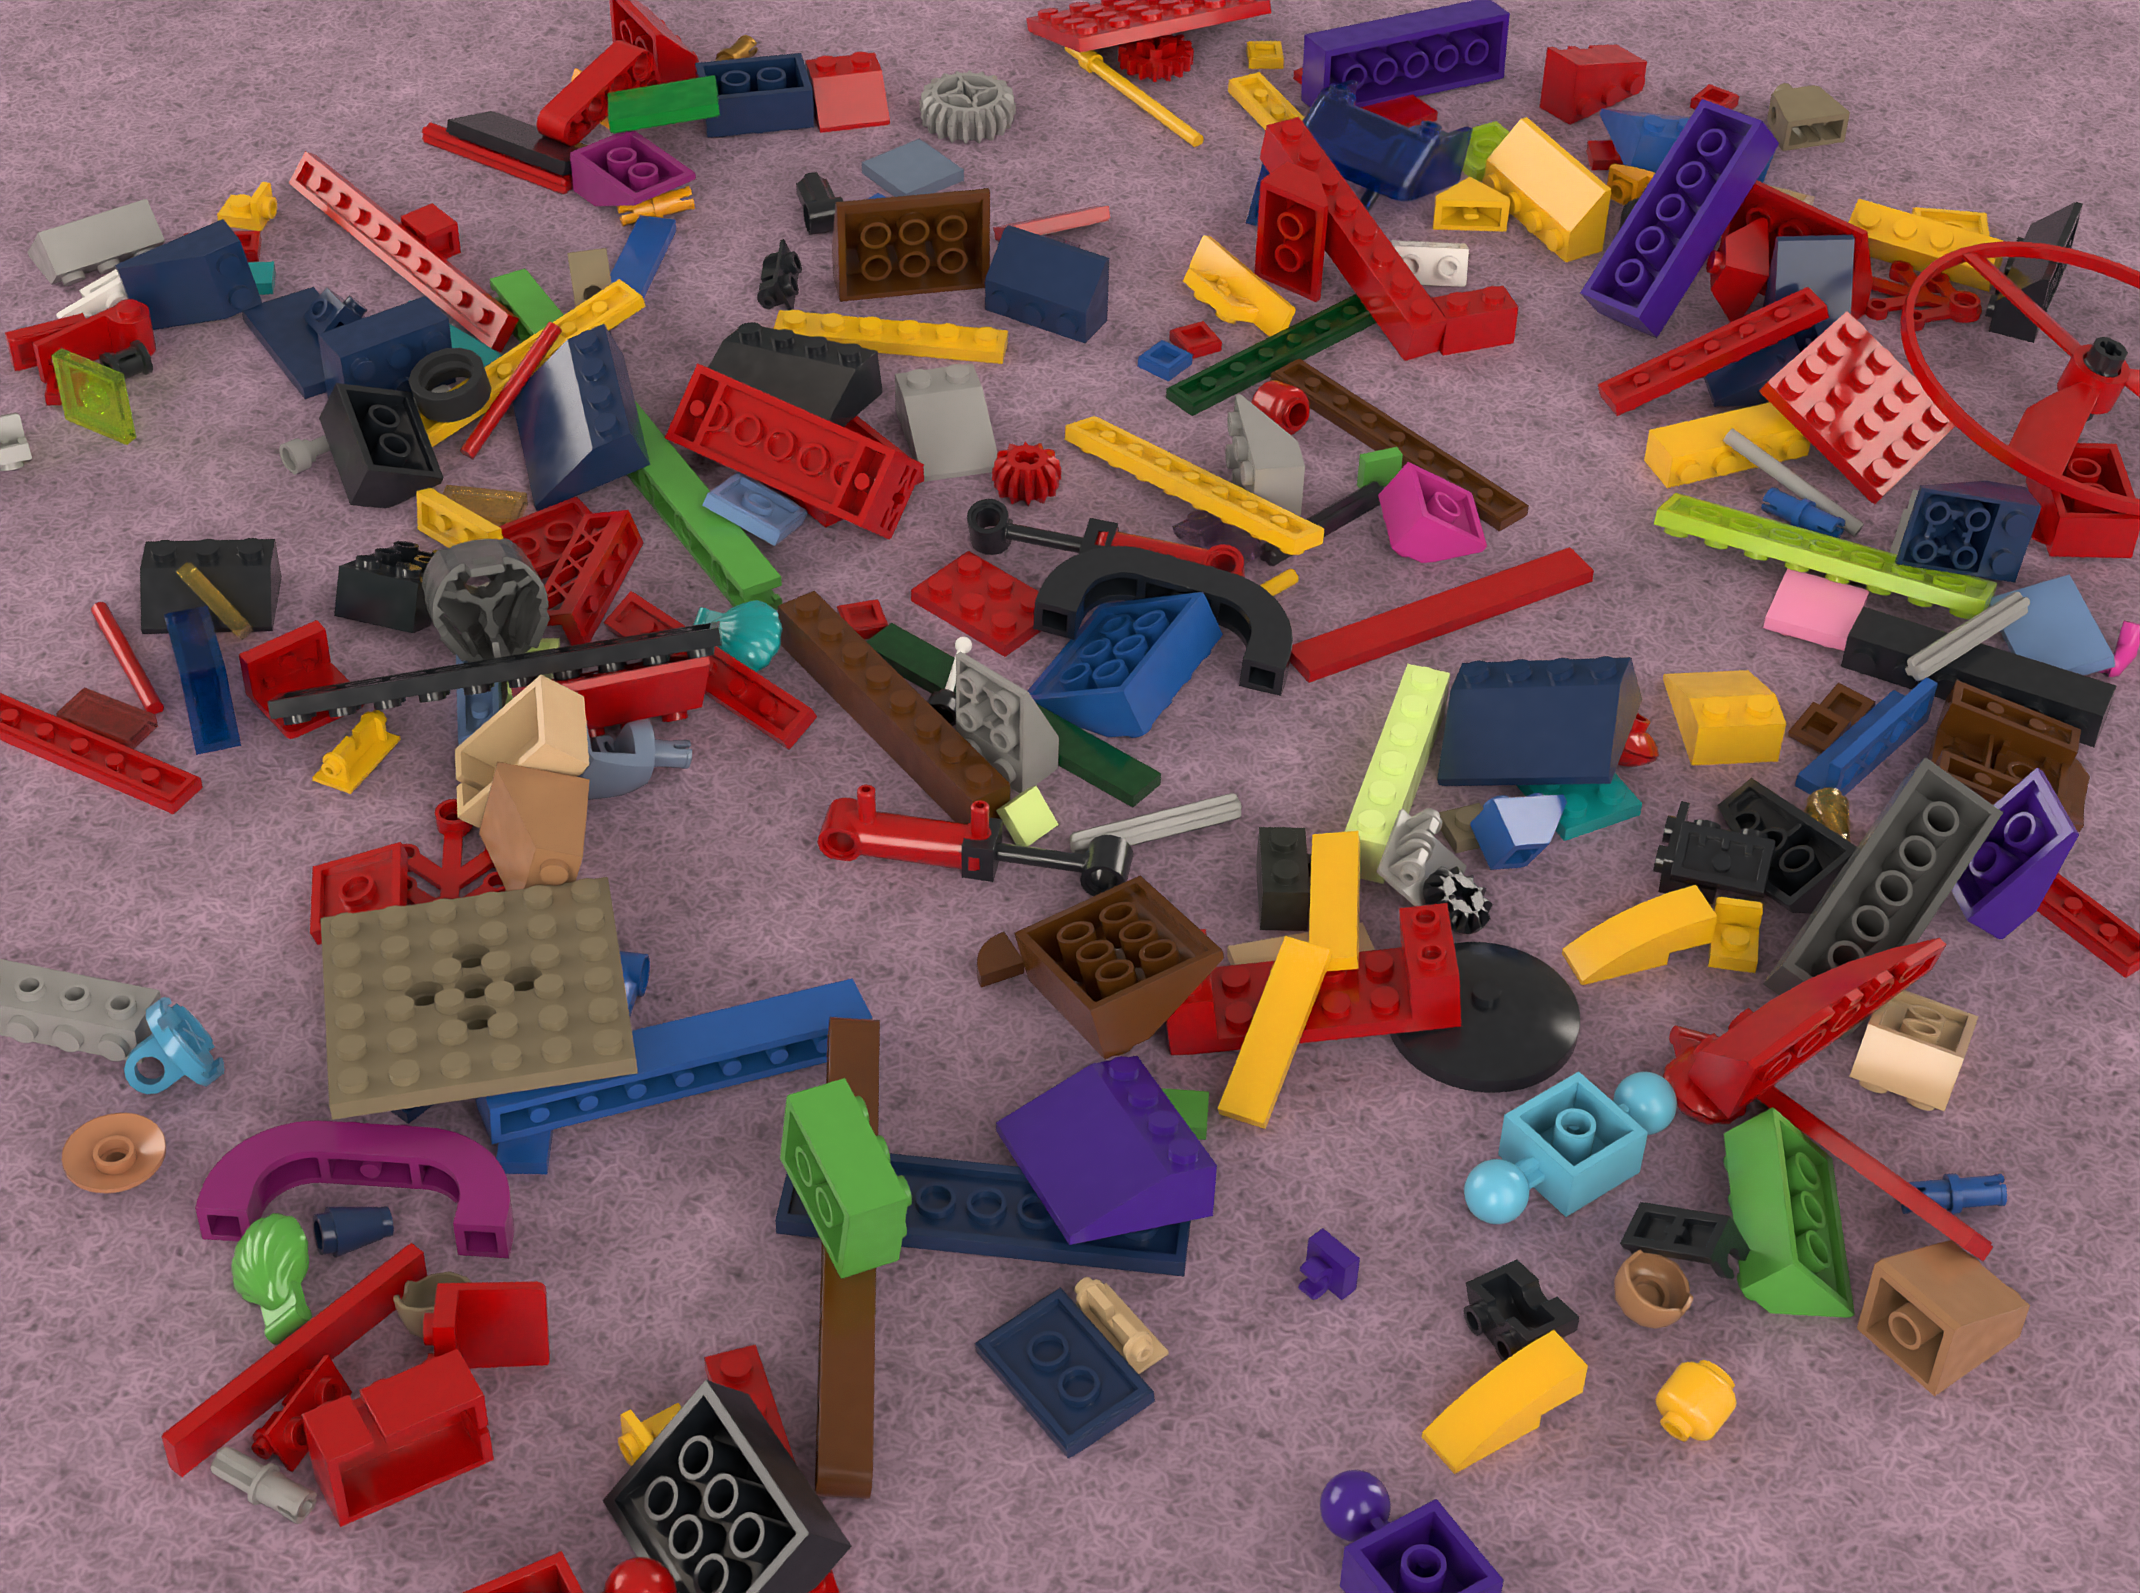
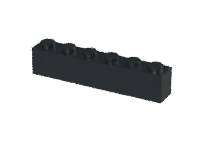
M1863 606L1848 634L1841 667L1901 687L1913 689L1921 681H1916L1912 675H1907L1905 668L1908 666V658L1948 633ZM1982 643L1927 677L1938 683L1934 697L1946 700L1955 681L1958 680L2081 729L2079 743L2090 747H2095L2108 717L2117 687L2107 682Z

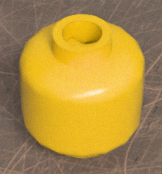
M1700 1360L1699 1363L1692 1361L1681 1363L1659 1390L1655 1399L1657 1408L1663 1416L1660 1420L1662 1427L1680 1441H1687L1689 1437L1699 1441L1711 1440L1737 1405L1735 1393L1733 1392L1735 1385L1731 1377L1719 1366L1707 1360Z

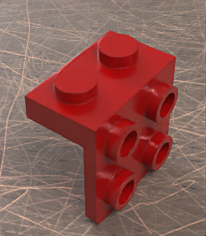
M318 620L238 654L246 695L285 737L289 739L298 738L341 718H330L328 710L317 712V716L311 717V721L292 725H284L283 718H270L267 702L279 693L350 682L331 663L326 629Z
M537 1281L437 1283L434 1313H425L423 1321L424 1346H434V1353H428L427 1359L441 1356L458 1348L469 1369L548 1365L550 1362V1341L546 1286Z

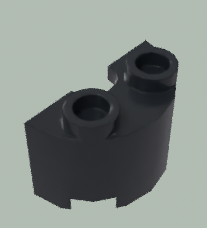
M1517 1259L1466 1282L1470 1305L1464 1307L1463 1310L1465 1321L1475 1335L1479 1336L1484 1333L1495 1347L1499 1358L1503 1362L1552 1330H1555L1564 1339L1578 1328L1579 1316L1559 1297L1548 1300L1540 1288L1539 1279Z

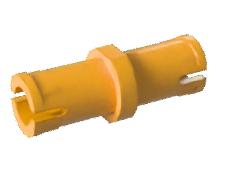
M685 186L684 188L665 192L637 205L617 206L618 214L631 212L619 217L622 226L636 223L640 215L663 218L665 215L695 209L693 198L684 201L680 200L692 195L690 187Z

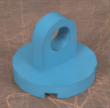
M163 997L146 1009V1020L152 1034L135 1046L127 1058L124 1067L125 1078L129 1085L138 1092L145 1094L159 1093L184 1075L197 1084L207 1087L224 1074L223 1058L219 1057L214 1061L209 1052L215 1047L211 1036L184 1006L176 1003L170 1007L169 1005L172 1004L171 998ZM144 1057L157 1058L164 1065L165 1072L158 1078H146L138 1071L137 1062Z

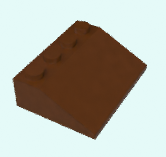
M989 188L836 202L832 260L833 278L839 301L985 288V278L990 268Z
M1141 875L1014 933L1028 980L1105 1060L1112 1056L1123 1055L1129 1052L1133 1046L1150 1039L1224 959L1222 949Z

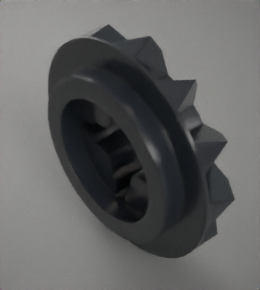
M1441 866L1425 880L1423 896L1426 905L1447 903L1452 931L1462 934H1473L1480 931L1491 919L1488 913L1493 904L1484 898L1487 888L1478 887L1474 883L1473 875L1463 876L1457 866L1450 870ZM1454 894L1456 897L1461 896L1465 902L1463 900H1456V898L1452 900L1449 898Z

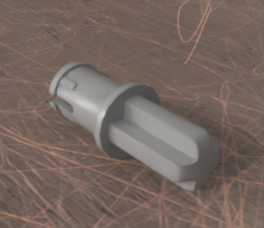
M222 1447L211 1463L212 1473L246 1492L250 1503L254 1505L262 1503L281 1513L297 1525L301 1524L315 1507L317 1493L285 1477V1475L280 1473V1468L274 1463H268L264 1466L240 1451L229 1447Z

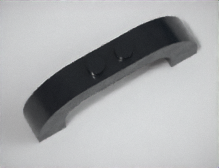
M1101 547L1079 553L1065 560L1048 575L1035 600L1033 629L1074 640L1086 614L1100 604L1117 600L1129 601L1203 592L1218 625L1235 633L1246 647L1242 660L1239 686L1279 696L1283 692L1288 677L1293 642L1292 629L1286 612L1280 603L1260 585L1240 575L1216 569L1212 566H1205L1171 555L1136 547Z

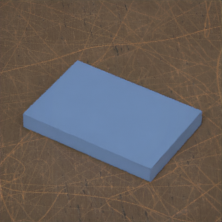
M2070 574L1992 597L1988 608L2013 592H2020L2023 597H2028L2030 600V605L2027 606L2028 613L2000 630L2011 653L2084 676L2115 667L2114 655Z

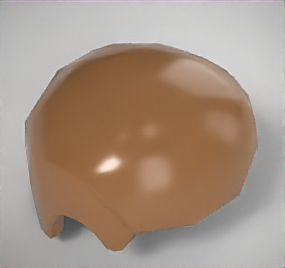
M1638 1250L1621 1264L1614 1279L1615 1300L1624 1314L1640 1326L1653 1329L1667 1327L1677 1322L1693 1302L1688 1279L1679 1265L1667 1257L1644 1253Z

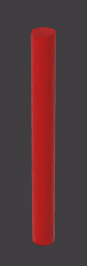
M548 322L461 447L460 452L471 459L475 458L561 334L562 329L553 322Z
M105 602L94 604L91 612L147 714L151 716L163 712V703L108 605Z

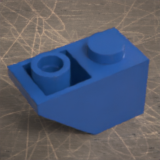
M1533 793L1526 797L1509 798L1507 795H1499L1485 802L1483 810L1470 822V826L1490 870L1525 867L1550 844L1567 804L1564 794L1544 796L1542 793Z

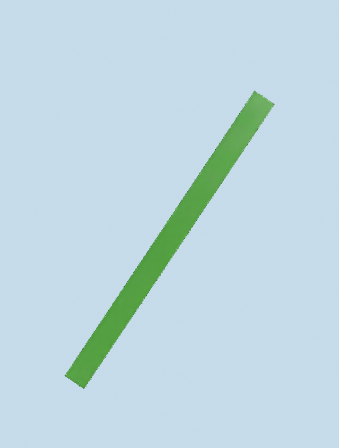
M525 268L490 279V288L499 296L495 299L519 318L512 334L520 343L545 328L548 322H554L564 315ZM635 401L650 465L627 474L629 479L733 607L742 603L759 600L778 610V605L783 604L782 598L775 594L772 589L782 586L781 575L740 526L702 506L710 490L672 444L664 438L665 436Z

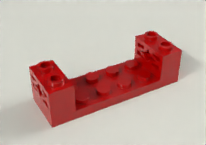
M698 363L664 437L889 540L894 534L924 467V464L897 450Z
M1447 903L1399 908L1401 947L1359 952L1358 969L1326 971L1299 1044L1461 1027L1460 978ZM1200 929L1203 933L1207 935L1206 929ZM1275 961L1215 967L1166 1020L1171 1055H1195L1241 1050Z

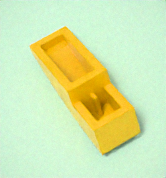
M1697 885L1689 886L1642 902L1609 918L1562 948V955L1581 985L1664 966L1668 963L1669 953L1712 943L1717 915Z
M1552 1330L1525 1346L1472 1385L1422 1432L1421 1437L1448 1468L1456 1474L1538 1428L1541 1415L1582 1393L1588 1365L1555 1330Z

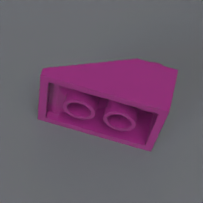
M635 130L616 133L570 152L574 192L594 206L637 205L696 180V173Z

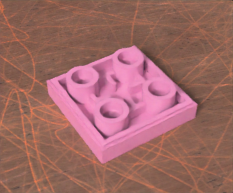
M1787 568L1767 612L1763 628L1785 636H1792L1820 644L1824 647L1844 651L1848 634L1863 606H1866L1869 591Z

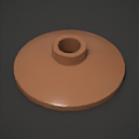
M133 1113L107 1114L84 1123L70 1135L62 1150V1166L68 1179L79 1188L95 1193L121 1192L142 1184L156 1173L166 1155V1142L160 1127L144 1116Z

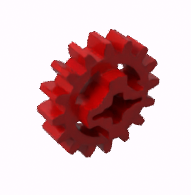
M1168 34L1118 45L1120 69H1127V75L1129 76L1138 74L1139 80L1149 77L1153 82H1157L1161 78L1171 81L1172 75L1181 78L1183 77V71L1190 72L1191 65H1193L1194 48H1192L1191 41H1184L1183 34L1177 36Z

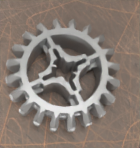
M970 70L967 73L955 71L952 75L944 73L941 78H933L930 84L924 85V92L921 93L919 101V111L921 112L923 126L928 127L929 133H937L938 139L949 137L951 143L960 139L965 144L968 140H975L980 144L982 138L993 141L995 135L1003 136L1005 129H1011V124L1016 114V103L1014 102L1012 88L1007 86L1006 81L997 80L996 75L986 76L983 71L978 74L971 73Z

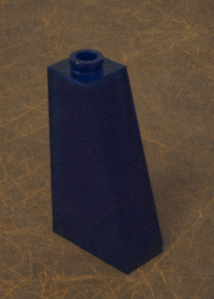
M208 606L164 614L196 755L241 746L225 663Z

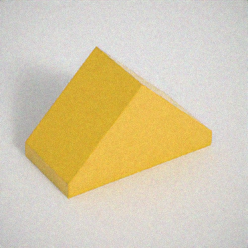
M1468 177L1435 196L1432 228L1433 230L1507 231L1510 198L1478 180Z

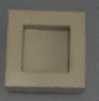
M1480 803L1438 812L1442 820L1441 832L1455 854L1480 848L1470 826V822L1483 810Z

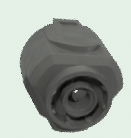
M507 538L500 540L479 539L463 542L451 548L438 550L430 559L425 569L422 588L425 593L427 611L434 626L441 635L439 637L440 640L462 662L464 660L473 662L522 654L529 651L532 647L538 648L550 620L547 612L549 607L548 596L541 579L527 555L515 543ZM485 575L489 578V584L486 587L480 586L475 588L466 584L470 577ZM444 613L462 634H459L457 630L451 625V623L444 617Z

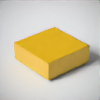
M1280 41L1247 42L1246 54L1249 69H1283L1284 56Z

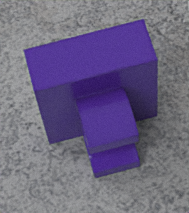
M1322 1228L1308 1238L1306 1261L1300 1267V1271L1308 1278L1299 1283L1298 1288L1312 1300L1318 1299L1327 1290H1330L1339 1299L1343 1300L1356 1290L1360 1258Z

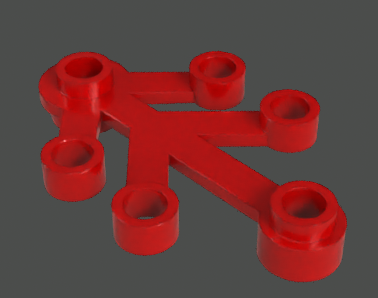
M1895 261L1891 264L1889 278L1895 282L1872 276L1873 285L1871 290L1895 297L1869 299L1865 313L1868 318L1884 320L1887 318L1888 312L1902 310L1906 297L1918 277L1913 272V266L1910 263ZM1941 272L1927 282L1917 294L1914 308L1921 306L1932 308L1925 310L1914 309V330L1920 331L1924 328L1925 323L1952 319L1958 323L1975 322L1980 319L1982 314L1980 298L1969 291H1957L1949 282V276Z
M457 799L445 800L435 809L437 830L444 835L442 868L420 854L417 846L402 844L408 857H412L408 859V872H414L440 890V896L435 898L418 888L417 881L413 877L408 876L407 889L410 890L407 891V905L429 903L438 899L450 900L461 898V889L491 868H495L486 847L485 851L462 866L463 837L472 829L473 825L458 818ZM496 871L488 874L481 886L464 897L477 896L486 892H505L506 889L504 886L493 887L495 885H503Z

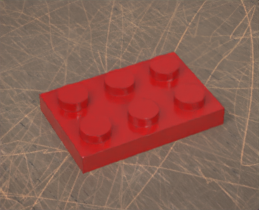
M970 551L965 552L911 589L912 602L1004 657L1041 632L1033 629L1035 600L1039 591Z

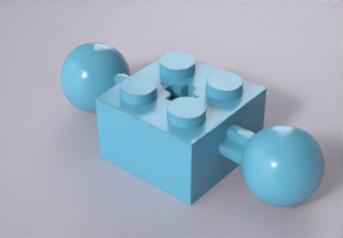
M1578 1071L1504 1115L1498 1152L1502 1159L1486 1160L1475 1166L1469 1173L1464 1186V1197L1468 1208L1478 1219L1486 1223L1505 1224L1515 1220L1525 1210L1529 1200L1530 1189L1534 1187L1565 1217L1569 1216L1640 1173L1647 1135L1656 1134L1664 1130L1672 1122L1676 1114L1677 1098L1673 1087L1665 1078L1656 1073L1637 1072L1627 1076L1620 1082L1615 1090L1612 1101Z

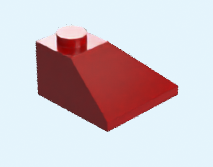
M1760 217L1727 235L1717 251L1713 250L1708 257L1706 271L1710 273V290L1730 323L1744 316L1769 278L1768 219Z

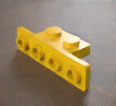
M1206 235L1202 237L1183 279V282L1194 291L1193 296L1197 300L1211 305L1216 310L1215 315L1227 323L1235 324L1236 321L1254 323L1269 337L1288 328L1296 312L1295 307L1215 239Z

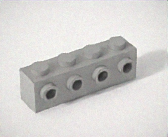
M0 959L1 1036L11 1037L22 1043L36 1042L56 1046L67 1052L81 1051L101 1055L112 1061H127L129 1053L135 1046L152 1034L146 1020V1009L161 999L159 990ZM146 1057L140 1059L137 1063L142 1064Z

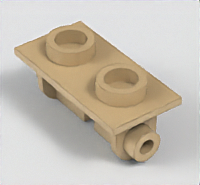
M1085 1277L1075 1286L1077 1303L1075 1304L1138 1374L1169 1354V1351L1107 1283L1103 1284L1100 1280H1092L1090 1277Z

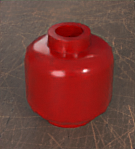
M1272 380L1261 385L1253 395L1251 403L1290 435L1297 433L1308 421L1310 413L1307 395L1298 387Z

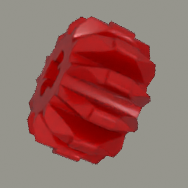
M1026 441L1021 446L1009 444L1007 450L998 451L997 458L994 461V468H992L994 488L998 490L1000 498L1009 497L1011 504H1015L1019 500L1025 501L1027 506L1030 505L1032 500L1044 504L1047 496H1056L1059 480H1061L1062 469L1060 460L1055 457L1054 450L1043 449L1042 443L1034 446L1028 445Z

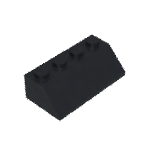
M2074 202L2032 223L2025 238L2018 237L2016 242L2042 243L2072 249L2083 203ZM2009 257L2004 274L2047 313L2068 264L2044 259ZM1997 289L1995 290V295H1991L1985 315L1992 318L1989 332L2034 343L2040 328Z

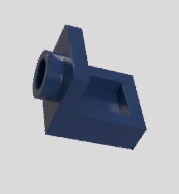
M326 287L321 295L311 304L303 318L318 334L334 329L339 322L346 325L365 318L364 314L367 312V308L354 297L349 295L346 299H343Z

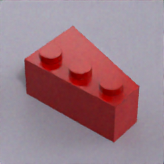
M1617 44L1589 45L1586 49H1580L1576 46H1568L1567 49L1561 50L1556 47H1547L1539 107L1568 125L1588 118L1592 114L1601 111V108L1611 107L1643 91L1647 61Z

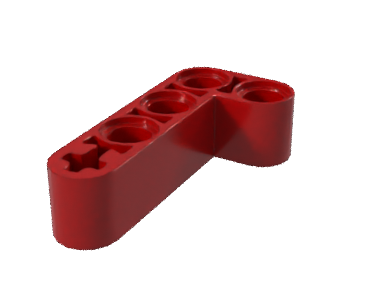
M623 40L615 41L542 108L537 117L538 132L565 145H577L608 116V93L662 84L652 52Z

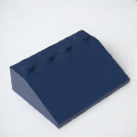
M605 324L583 331L579 335L567 339L529 378L513 401L534 507L537 511L571 499L650 465L625 358Z
M1602 656L1589 659L1557 658L1554 660L1530 661L1517 659L1501 662L1478 660L1462 663L1450 690L1437 776L1438 784L1442 786L1611 784L1642 702L1632 658Z

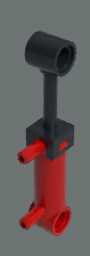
M995 499L979 500L967 512V523L972 546L976 551L985 555L1003 553L1008 549L1011 540L1074 553H1082L1101 547L1128 546L1171 555L1179 559L1212 566L1216 569L1245 577L1243 555L1236 547L1220 544L1210 549L1123 533L1119 532L1118 523L1094 518L1089 519L1084 537L1013 524V520L1009 519L1006 506ZM988 526H995V527L990 528V529H984L985 527H988Z
M868 784L858 787L857 800L853 798H839L829 805L817 841L819 849L830 859L850 862L863 855L962 870V878L988 882L994 881L999 861L1082 873L1080 878L1082 888L1093 897L1127 882L1134 855L1129 843L1121 837L1114 835L1095 837L1090 842L1085 854L1002 843L1003 819L990 818L989 805L982 800L972 803L968 824L876 811L875 788Z

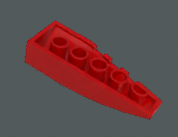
M1941 938L1891 948L1853 960L1802 982L1770 1000L1755 1012L1750 1008L1744 1010L1728 1026L1729 1030L1720 1037L1713 1033L1695 1048L1693 1054L1696 1056V1059L1687 1076L1730 1118L1931 971L1947 944Z

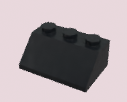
M341 383L335 384L319 420L350 505L390 508L416 496V491L433 488L441 484L444 477L411 392Z
M275 539L146 541L140 566L142 634L273 631L282 578Z

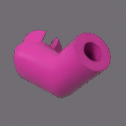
M2123 621L2113 653L2115 667L2098 671V673H2106L2108 677H2116L2135 659L2140 645V624Z

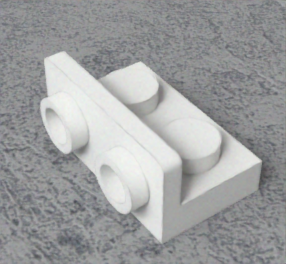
M1391 240V244L1421 285L1466 286L1469 255L1466 243Z

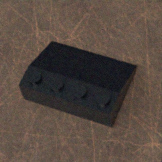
M755 322L740 325L737 330L725 338L708 367L842 427L883 393L878 351L862 348L854 343L843 344L829 341L821 336L810 337L796 334L788 329L777 330L763 327Z
M705 1380L602 1500L637 1557H647L662 1563L672 1574L677 1593H809L820 1584L852 1547L749 1394L709 1380Z

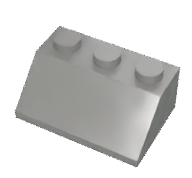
M146 198L39 232L27 253L51 285L62 281L64 286H69L85 280V274L95 270H99L101 275L112 272L116 269V264L161 246L165 240Z

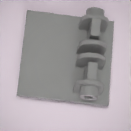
M1403 808L1399 810L1376 871L1414 906L1426 905L1423 896V885L1427 877L1438 868L1443 866L1450 870L1457 866L1464 876L1467 867L1434 837L1442 828V820L1438 811L1432 808H1427L1413 817ZM1453 894L1449 899H1455L1456 896Z

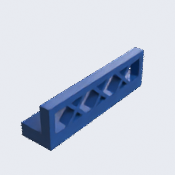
M1926 677L1906 696L1895 690L1890 692L1797 775L1795 787L1833 807L1929 720L1938 683Z

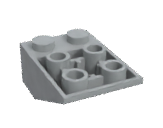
M1235 395L1234 411L1228 412L1227 415L1229 436H1232V444H1227L1225 447L1227 469H1233L1232 483L1301 517L1305 464L1298 441L1244 396Z
M961 651L956 654V731L1011 784V789L1020 794L1027 788L1037 785L1058 769V735L1028 691Z

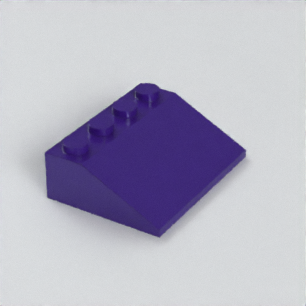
M1119 1056L1109 1061L1090 1064L996 1122V1132L1069 1245L1213 1216L1217 1164L1138 1056Z

